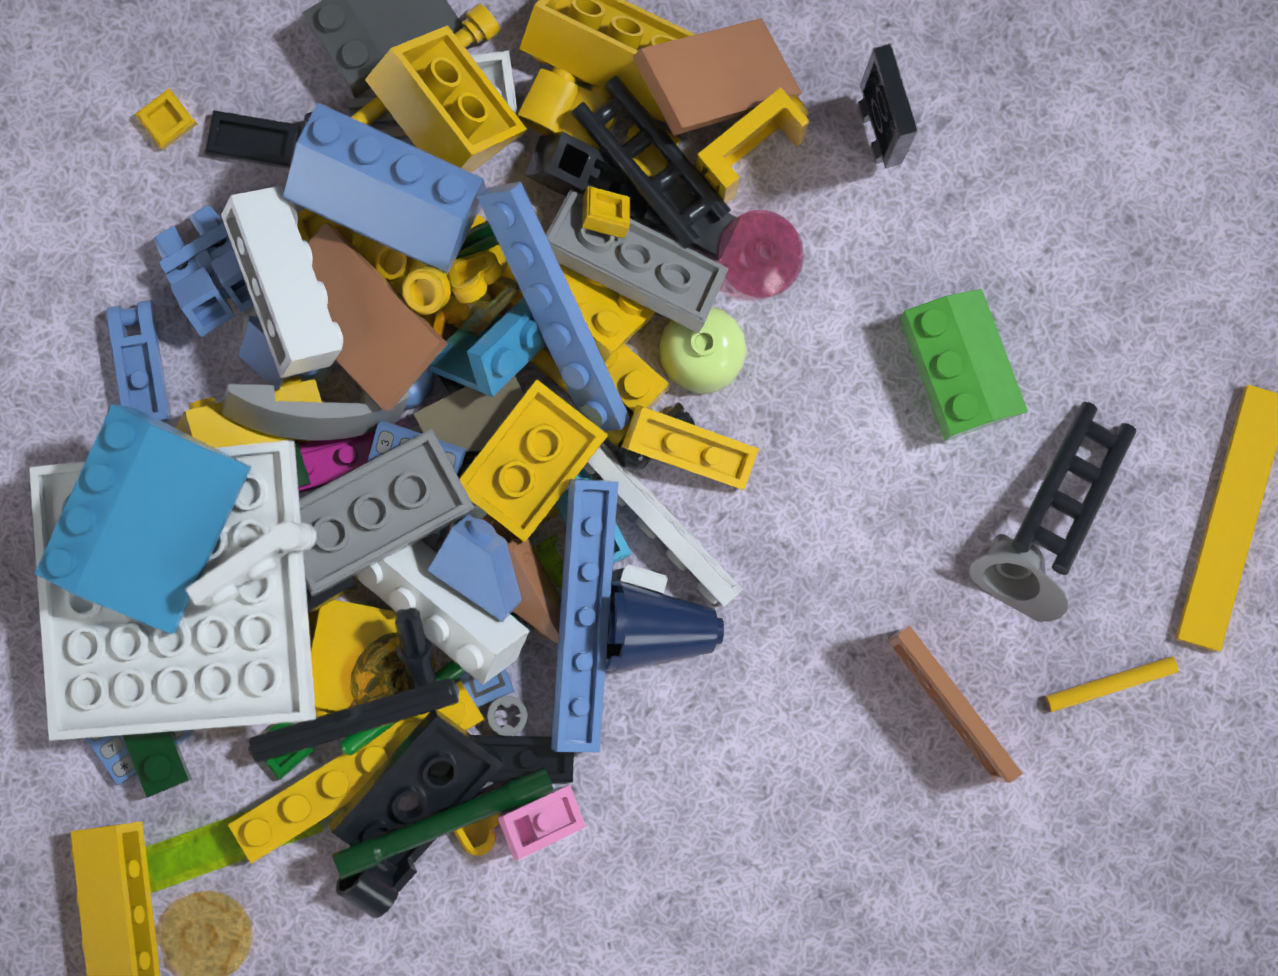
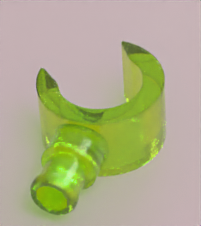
M552 535L534 546V550L550 579L555 581L562 590L564 560L556 549V537Z

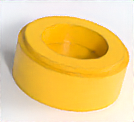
M426 266L411 272L405 278L402 293L406 304L413 311L419 314H431L442 309L448 303L451 287L448 278L442 271L435 267Z

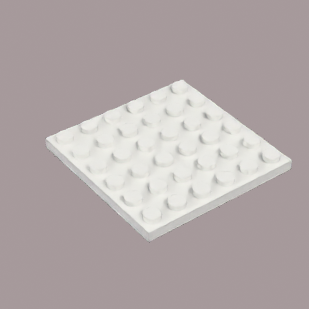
M294 441L216 448L252 468L201 578L283 522L301 523ZM85 461L29 467L36 567L42 558ZM291 550L274 562L277 566L275 571L256 582H253L251 579L237 588L240 594L223 606L216 608L214 605H195L191 599L175 634H169L74 595L37 575L49 741L316 719L303 551Z

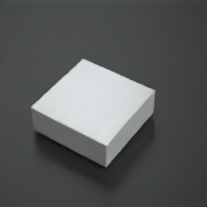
M628 564L624 567L620 582L664 594L668 578H666V575Z

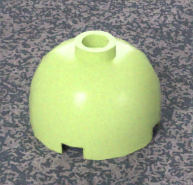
M716 307L711 308L699 333L670 320L663 329L659 343L661 366L668 378L682 389L696 394L718 392L732 384L741 372L747 354L745 335L738 322L723 309Z

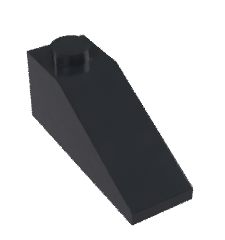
M564 131L539 137L525 173L526 177L566 197L570 189L584 195L587 186L630 197V219L656 229V227L642 221L649 204L605 153Z

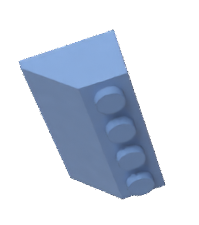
M317 102L297 141L283 197L294 204L423 264L435 267L448 275L481 209L477 196L486 189L484 179Z

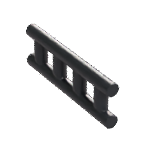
M615 75L603 86L612 97L593 112L585 102H582L571 114L684 247L688 248L699 238L698 234L692 229V226L709 211L719 221L731 211V208L620 78ZM624 110L640 131L621 146L604 125ZM651 144L669 163L652 179L633 160ZM680 178L698 197L681 213L662 194Z
M1090 402L1081 403L1011 544L1015 550L1027 553L1034 542L1056 554L1052 569L1061 575L1069 573L1137 432L1136 428L1128 423L1120 424L1117 433H1114L1094 422L1093 419L1098 409ZM1084 437L1108 449L1100 468L1076 456ZM1068 471L1091 484L1082 503L1059 491ZM1050 506L1074 519L1065 539L1041 526Z

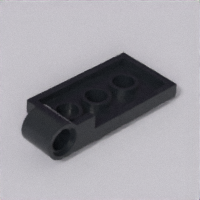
M439 710L429 712L329 823L331 833L349 846L391 833L473 799L504 763L498 754ZM438 761H446L451 764L449 771L444 776L434 778L427 775L430 766ZM414 794L421 797L419 804L412 810L404 811L397 808L398 802L406 795ZM436 839L385 859L379 865L343 880L339 876L336 884V893L371 918L381 917L392 907L399 892L417 873L414 863Z

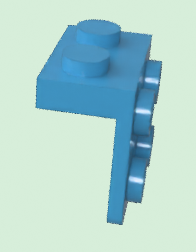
M523 297L503 317L492 313H475L446 341L448 344L429 365V369L431 372L493 397L546 345V342Z

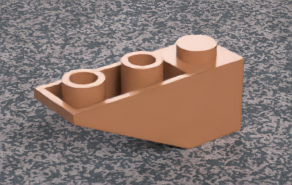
M486 514L482 520L491 524L496 533L506 539L522 598L520 604L513 612L531 624L532 629L539 636L551 639L558 644L561 598L529 539L526 542L522 541L497 520Z

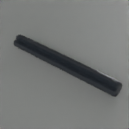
M452 678L442 679L319 716L314 720L299 722L253 736L249 739L248 751L255 762L261 763L455 705L459 702V689Z

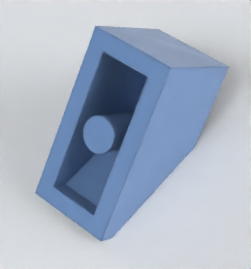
M468 514L451 529L427 571L503 622L518 607L522 600L506 539L498 535L494 527L485 520L473 518Z

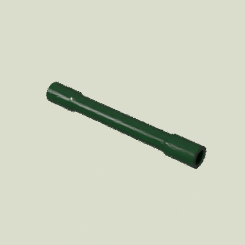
M543 767L509 781L501 788L376 839H367L331 855L339 876L343 880L377 866L385 859L509 808H517L552 794L554 789L549 775Z

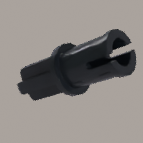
M413 607L407 610H398L395 614V626L400 644L397 646L396 652L398 658L404 662L409 689L436 682L437 679L431 662L433 646L431 641L425 637L420 612Z

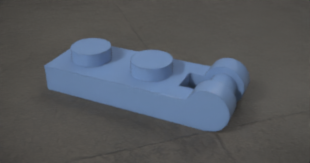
M152 300L137 302V307L123 309L121 305L108 307L106 310L121 406L136 408L162 422L172 421L157 333V321ZM140 324L141 334L127 337L126 326Z

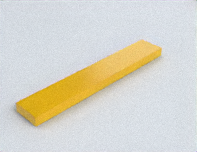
M1249 384L1244 387L1177 629L1176 640L1216 652H1221L1278 446V393Z

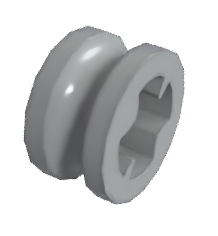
M499 697L492 702L488 709V723L493 731L499 735H516L527 724V708L516 697ZM513 704L516 705L520 710V714L515 715L520 717L518 725L513 727L510 724H506L503 728L500 727L495 719L500 717V715L495 714L498 707L503 705L509 708Z

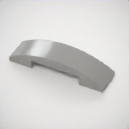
M228 384L221 409L222 415L251 429L275 436L301 440L345 439L376 431L378 423L382 420L389 423L399 420L409 399V390L391 411L383 410L365 390H363L358 403L275 401L274 385Z

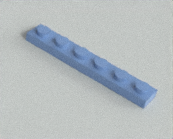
M517 182L486 188L477 196L479 203L577 410L603 431L621 430L631 419L522 183Z
M569 480L551 749L556 752H600L618 482Z

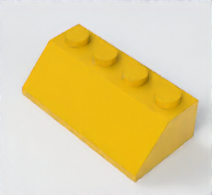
M538 0L533 7L519 49L532 55L540 63L551 64L567 71L579 82L590 83L606 90L603 87L605 83L617 75L652 117L666 122L632 56L641 48L696 34L626 0Z

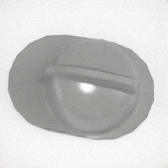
M999 534L994 538L986 555L976 558L970 564L969 575L974 583L993 594L1001 602L1033 620L1050 622L1060 619L1067 612L1068 599L1066 594L1053 579L1046 575L1045 558L1040 549L1033 544L1027 553H1022L1012 547L1011 544L1014 539L1005 534Z

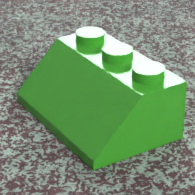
M982 289L946 295L903 312L899 320L945 442L1028 412Z

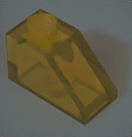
M500 275L494 283L487 286L485 294L479 300L472 303L458 302L451 291L448 303L441 310L448 324L478 337L512 303L521 292L517 281Z

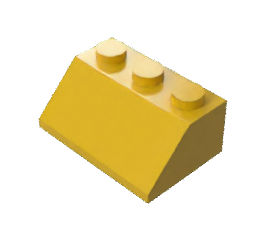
M448 25L390 48L365 79L416 148L470 173L511 144L527 130Z

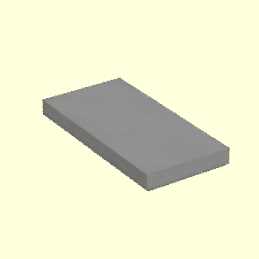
M570 189L546 233L558 263L699 333L729 268L690 248H685L684 245L630 219V228L624 239L582 228L583 194Z
M432 429L299 499L301 523L311 525L316 532L315 544L311 549L303 551L305 583L314 597L475 511V507Z

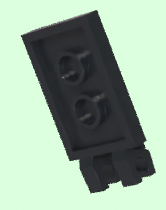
M890 43L873 48L860 83L863 99L858 102L862 122L871 121L876 140L871 143L875 164L883 162L885 169L903 163L918 132Z

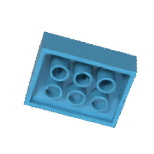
M111 404L34 574L74 595L169 634H175L191 600L186 588L201 578L252 467L136 408Z

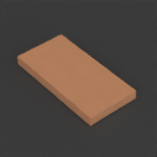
M762 18L641 48L632 56L673 135L746 115L780 87L788 96L795 94L799 97L802 94Z
M325 222L308 244L312 252L314 274L317 281H321L324 284L327 292V309L331 320L339 325L343 336L342 350L335 360L383 410L391 411L448 343L419 313L413 311L406 304L404 298L332 224Z
M907 626L899 629L890 636L887 642L993 781L1012 783L1021 776L1023 772L912 627Z

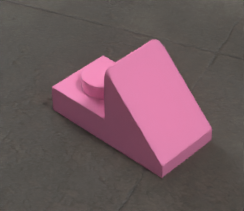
M570 785L560 787L554 790V793L520 807L509 808L498 817L514 861L586 827Z

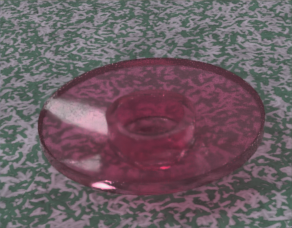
M752 210L739 215L727 225L720 238L718 258L719 264L729 268L725 278L735 289L748 296L766 298L784 292L796 281L802 269L804 250L797 230L786 218L768 210ZM762 244L770 246L772 250L770 259H765L761 256L759 249Z

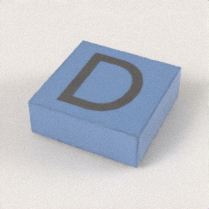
M506 669L502 670L484 685L468 672L460 676L461 681L477 707L515 692Z

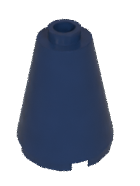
M611 581L606 653L608 661L606 662L605 671L615 672L713 653L716 644H722L724 621L722 618L717 617L714 608L623 582Z

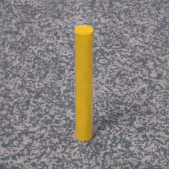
M1170 656L1046 695V702L1049 711L1052 713L1179 672L1175 658Z

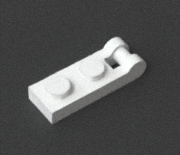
M283 522L186 588V591L195 605H214L216 608L223 606L240 594L237 588L251 579L253 582H256L275 571L277 566L274 562L291 550L306 551L311 549L316 542L315 529L307 523Z

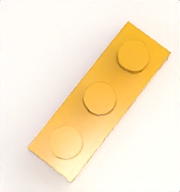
M636 405L622 447L742 490H745L759 448L640 405Z

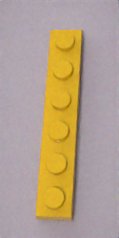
M460 681L456 683L459 689V702L438 710L465 731H468L484 721L485 718L463 682ZM429 712L397 722L355 754H341L228 824L251 864L255 863L344 808Z

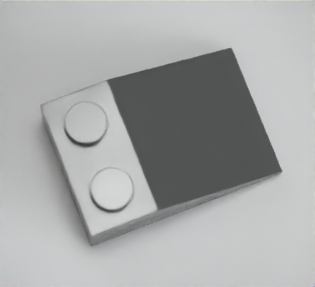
M321 0L302 12L308 27L355 98L371 89L365 79L390 48L447 25L454 34L462 28L461 21L447 0Z

